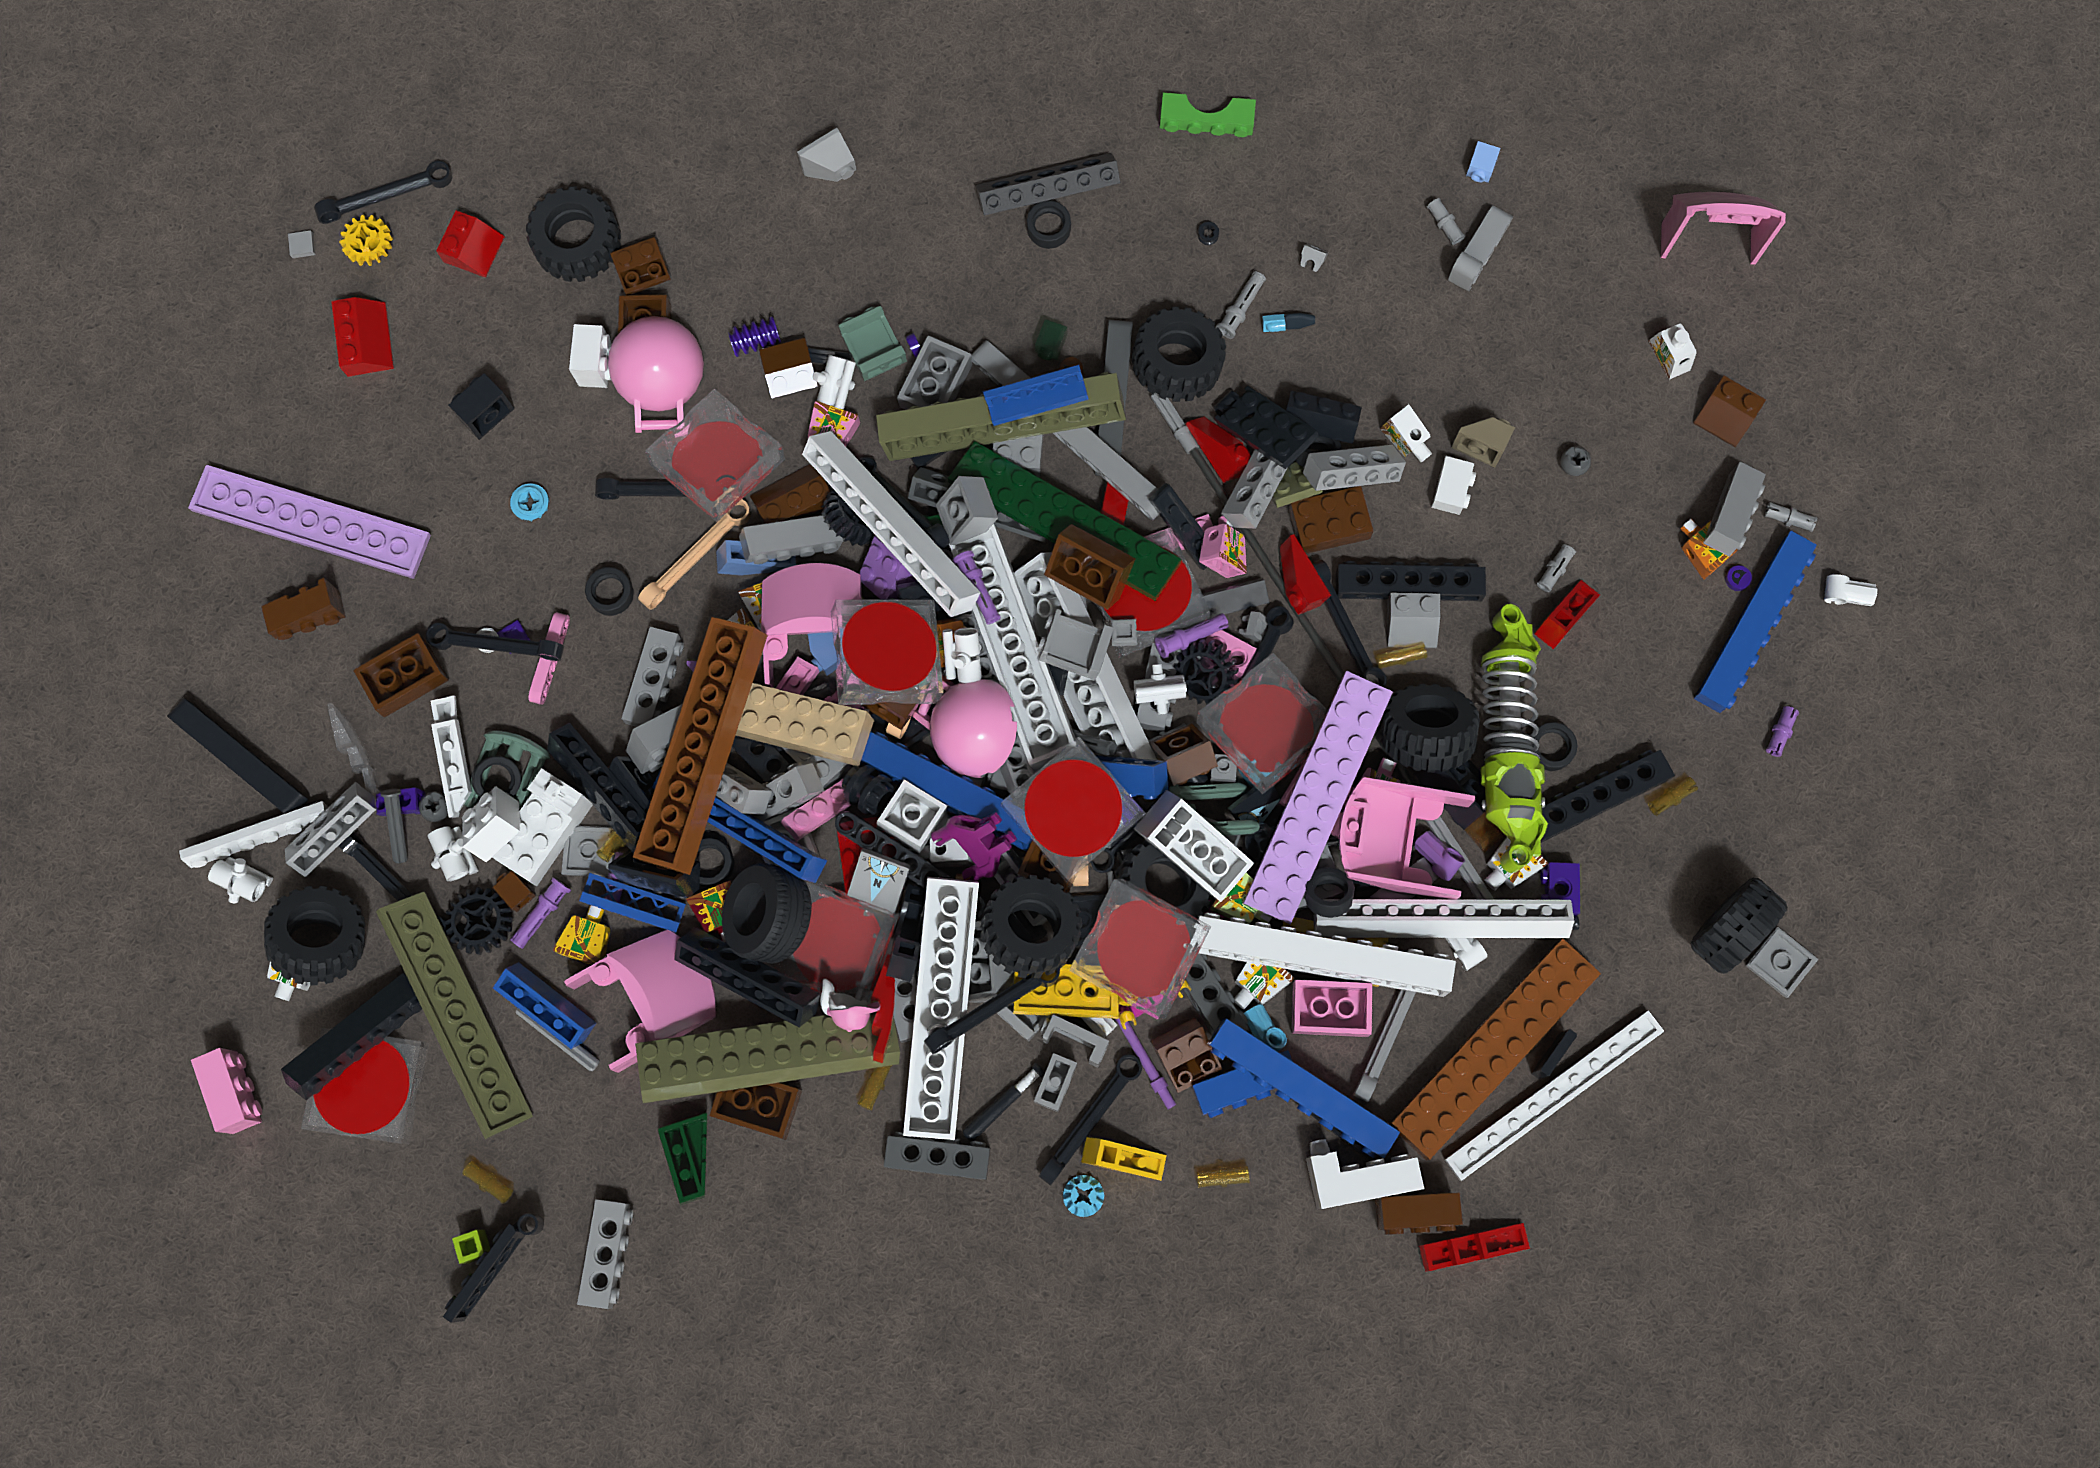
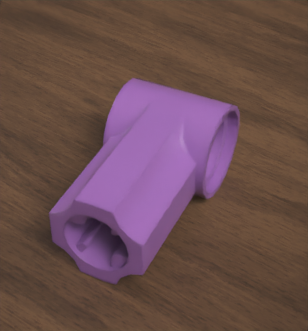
M1426 831L1415 842L1414 847L1433 865V872L1443 880L1450 881L1465 862L1464 857L1458 851L1447 847L1431 831Z

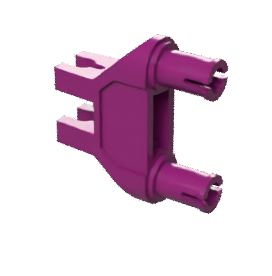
M996 812L983 819L965 815L951 817L948 819L946 826L933 831L931 834L933 842L939 838L941 839L935 843L937 846H942L951 839H955L975 863V865L964 869L962 872L964 880L971 877L968 880L977 881L982 877L991 878L995 876L1002 854L1010 850L1012 847L1010 844L1017 839L1012 831L999 837L993 834V831L997 828L995 825L1002 820Z

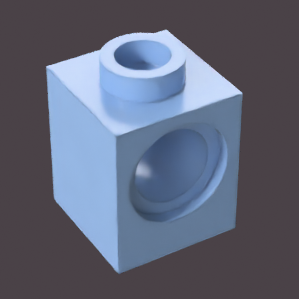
M1478 141L1466 176L1471 177L1476 182L1485 181L1489 183L1500 148Z

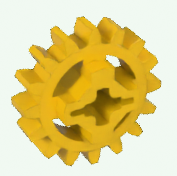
M361 215L360 221L352 218V225L345 224L347 232L340 233L344 238L339 241L343 247L342 251L351 262L357 261L360 266L364 264V261L369 266H372V260L380 263L381 255L384 257L388 256L385 250L392 249L389 241L393 240L390 229L380 218L376 221L373 215H370L368 220L364 215Z

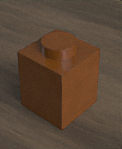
M513 871L503 873L496 880L497 884L493 886L494 890L508 906L516 912L521 910L536 896L519 875Z

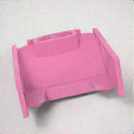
M1695 192L1673 195V205L1664 218L1661 227V258L1667 257L1695 212L1707 211L1709 222L1754 225L1751 229V264L1755 265L1785 224L1786 213L1764 199L1743 194Z
M809 563L782 569L762 581L761 631L768 635L763 649L765 686L774 688L773 661L780 660L787 654L788 635L837 632L838 648L843 653L842 637L846 624L857 611L863 608L860 574L837 565Z
M1364 777L1350 795L1340 824L1339 849L1347 878L1402 894L1411 893L1445 900H1457L1461 897V891L1432 886V878L1427 871L1409 867L1416 819L1427 821L1438 819L1442 814L1444 803L1469 807L1475 801V796Z
M665 930L606 954L607 957L564 981L566 986L575 990L591 980L599 986H607L620 979L643 1023L632 1028L626 1036V1044L631 1053L608 1065L610 1070L617 1073L637 1062L635 1043L681 1037L716 1017V996L712 980L674 960L677 941L681 937L670 930Z

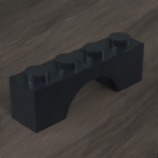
M907 884L900 907L886 976L909 982L912 980L921 947L920 938L923 927L925 888Z

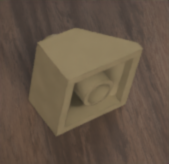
M1494 417L1461 427L1452 448L1495 468L1515 427L1511 426L1507 420Z

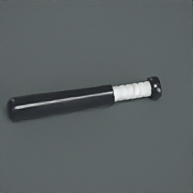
M1035 1063L1032 1066L1031 1072L1022 1078L1018 1084L1012 1085L1002 1096L965 1127L963 1135L969 1141H974L1022 1095V1091L1039 1076L1042 1078L1045 1075L1041 1067Z

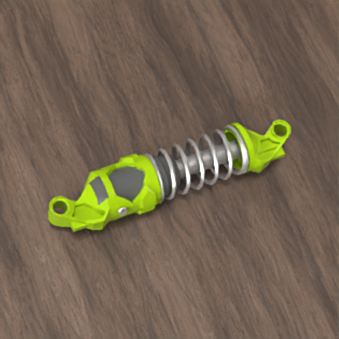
M1507 604L1494 616L1492 621L1493 627L1502 634L1504 639L1483 655L1481 659V668L1485 672L1482 679L1488 684L1497 685L1486 688L1482 694L1488 699L1500 700L1490 702L1483 707V710L1488 714L1500 715L1487 719L1483 725L1488 729L1500 731L1488 734L1483 739L1491 745V748L1484 754V766L1481 767V785L1485 787V800H1482V809L1486 810V818L1496 825L1511 841L1509 847L1501 856V866L1509 873H1516L1529 863L1532 856L1539 857L1541 855L1540 840L1545 834L1548 823L1542 815V808L1545 807V798L1542 797L1541 785L1545 782V769L1543 764L1540 763L1539 755L1535 753L1540 745L1533 738L1538 734L1539 728L1533 723L1538 717V712L1533 708L1538 698L1532 692L1537 685L1532 675L1537 669L1536 657L1541 648L1532 635V624H1527L1523 613L1516 605ZM1504 616L1508 617L1510 621H1507ZM1487 677H1499V680H1490ZM1527 679L1531 680V688L1520 687L1519 682ZM1500 690V696L1487 694L1490 691ZM1529 694L1533 698L1532 703L1529 705L1520 702V697ZM1500 705V711L1488 709L1489 707ZM1531 710L1533 717L1530 720L1521 718V712ZM1501 721V726H1494L1489 724L1491 722ZM1530 725L1534 731L1529 735L1521 730V728ZM1512 854L1517 856L1519 863L1513 860Z

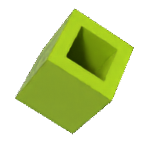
M475 1230L452 1238L459 1264L476 1261L484 1252L491 1250L485 1230Z

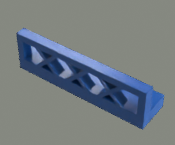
M1079 365L983 392L993 426L1089 399Z
M589 873L584 891L579 900L580 902L673 932H677L686 905ZM593 879L603 882L608 892L599 897L589 894ZM607 884L615 886L617 888L610 891ZM619 889L627 890L632 900L625 904L617 903L612 893ZM631 892L640 894L641 896L634 899ZM610 895L612 901L604 899L603 897ZM645 896L649 897L656 908L648 912L641 911L636 901ZM656 900L664 902V904L658 906ZM634 903L636 909L627 905ZM668 904L679 907L675 921L664 918L660 908ZM657 910L660 916L651 913Z

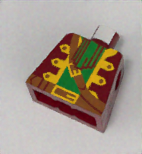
M731 880L686 898L705 932L710 935L718 933L721 941L725 943L727 942L722 929V910L728 889L732 884Z

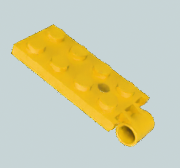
M1065 964L1060 968L1058 980L1054 985L1049 987L1039 986L1013 1003V1014L1119 1019V1004L1122 1006L1139 1005V997L1118 989L1107 978L1101 966ZM1014 971L1015 984L1023 978L1018 977V972ZM1056 971L1050 975H1046L1043 972L1041 979L1045 981L1052 980L1056 975ZM1092 988L1095 992L1094 995H1086L1085 989Z

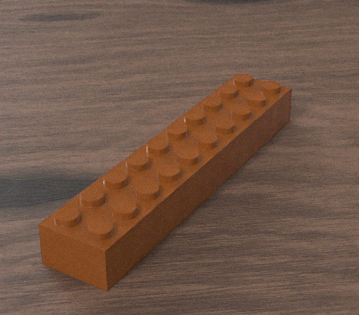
M711 617L633 858L688 875L691 874L768 637L767 634L757 628Z
M1563 938L1556 942L1395 1116L1389 1125L1400 1132L1399 1136L1424 1160H1430L1601 973Z

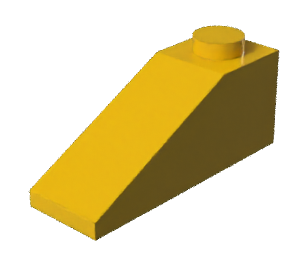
M1086 1137L1081 1163L1161 1181L1167 1155L1103 1139Z

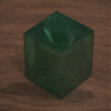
M1045 319L1035 343V352L1038 353L1039 357L1045 360H1058L1068 336L1067 326Z

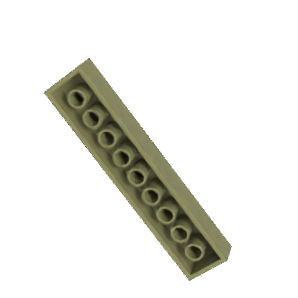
M1105 372L1095 377H1083L1088 400L993 426L984 394L971 399L959 398L954 402L948 403L935 402L931 406H913L903 411H886L883 414L876 415L879 443L889 461L969 448L974 442L986 445L1126 420L1123 394L1117 373Z
M877 1011L870 1013L868 1023L864 1028L852 1030L851 1032L838 1027L831 1016L823 1015L812 1017L800 1028L788 1021L635 1043L643 1103L897 1065L899 1064L900 1049L894 1016L890 1040L883 1063L873 1061V1052L879 1036L872 1035V1024Z

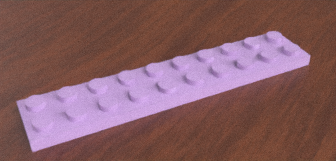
M209 465L205 466L188 507L196 513L412 579L415 578L431 537L429 532Z
M1345 671L1243 904L1291 924L1306 891L1307 881H1310L1393 691Z

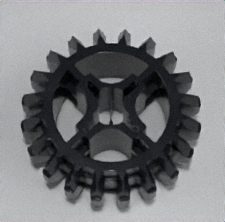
M834 489L827 494L822 505L823 511L821 514L825 516L824 522L830 525L829 530H834L836 537H842L843 542L850 541L852 546L855 544L862 546L872 542L876 535Z
M1205 639L1200 640L1199 644L1194 641L1190 643L1187 649L1182 650V653L1180 652L1176 656L1179 663H1174L1173 667L1179 671L1176 675L1184 676L1187 693L1190 694L1188 701L1195 697L1197 698V705L1205 701L1207 706L1211 705L1213 701L1218 704L1222 701V698L1227 699L1230 696V692L1235 690L1236 686L1234 684L1239 680V677L1235 674L1239 672V668L1233 666L1236 663V659L1228 657L1231 654V650L1226 652L1222 650L1223 644L1215 647L1214 640H1211L1208 644ZM1191 658H1193L1195 662L1193 664L1195 671L1192 674L1190 673ZM1219 671L1222 672V684L1220 687L1217 683V673Z
M477 887L475 893L471 889H467V897L457 894L460 901L458 903L450 902L454 909L453 911H446V914L451 916V919L444 921L446 925L451 926L446 930V934L453 935L450 942L453 944L458 943L457 948L459 950L465 948L468 954H472L475 949V953L481 955L483 948L487 953H491V945L500 948L501 945L498 940L507 941V936L503 935L504 931H512L511 927L506 926V923L514 921L512 917L506 916L512 912V909L505 907L507 903L500 899L501 896L497 892L492 894L490 888H486L483 892L482 888ZM486 902L484 906L481 905L475 911L467 909L474 903ZM493 908H495L497 914V923L495 927L491 924L490 917L493 914ZM462 915L467 919L464 934L461 930ZM471 915L482 919L487 927L474 922L475 919ZM482 931L490 933L484 939L471 940L473 936H477Z

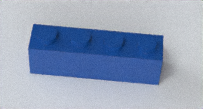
M1083 753L1069 758V760L1090 762L1100 767L1112 778L1123 797L1143 795L1144 799H1157L1160 794L1168 790L1167 761L1116 756L1108 757L1105 755Z
M519 962L505 968L493 987L494 990L570 1049L582 1044L596 1025L594 1020Z
M1288 1050L1280 1053L1292 1061ZM1237 1069L1192 1086L1202 1116L1208 1114L1209 1118L1223 1114L1222 1108L1232 1105L1233 1110L1247 1105L1246 1100L1256 1096L1258 1101L1271 1096L1270 1091L1275 1088L1271 1085L1265 1088L1253 1080L1255 1078L1254 1074L1248 1070L1243 1074Z

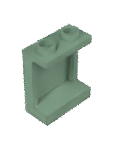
M881 306L868 308L863 314L855 318L849 317L839 325L840 334L849 352L852 354V358L864 381L907 362L905 351L899 345Z

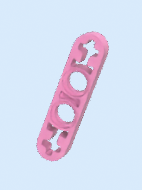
M558 612L553 615L545 640L563 645L569 626V615ZM539 659L529 691V702L544 704L553 677L551 673L555 671L557 661Z

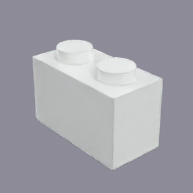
M1448 456L1445 457L1431 508L1460 515L1463 508L1467 509L1471 496L1467 494L1468 486H1473L1476 472H1472L1474 463Z

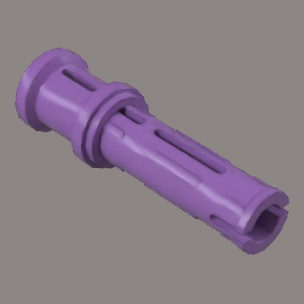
M973 551L960 553L954 557L953 563L958 566L959 570L982 593L988 607L986 608L980 595L976 603L986 620V624H993L1000 620L1001 617L982 580L983 572L981 569H978L973 559Z
M1220 613L1187 629H1175L1168 636L1155 638L1157 651L1161 657L1166 658L1169 656V653L1176 650H1185L1190 643L1228 628V620L1223 613Z
M554 877L551 879L552 884L545 893L538 896L539 902L510 938L514 944L522 949L550 912L558 909L557 905L564 895L571 892L570 888Z

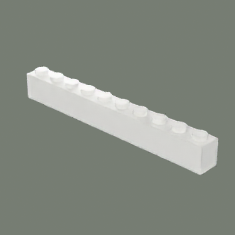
M832 431L809 436L802 455L946 613L953 617L971 611L981 593Z
M1323 899V900L1332 902V901H1338V900H1340V899ZM1353 899L1352 906L1347 913L1339 917L1327 918L1316 913L1313 915L1314 932L1321 933V937L1332 938V936L1346 938H1569L1574 924L1571 900Z

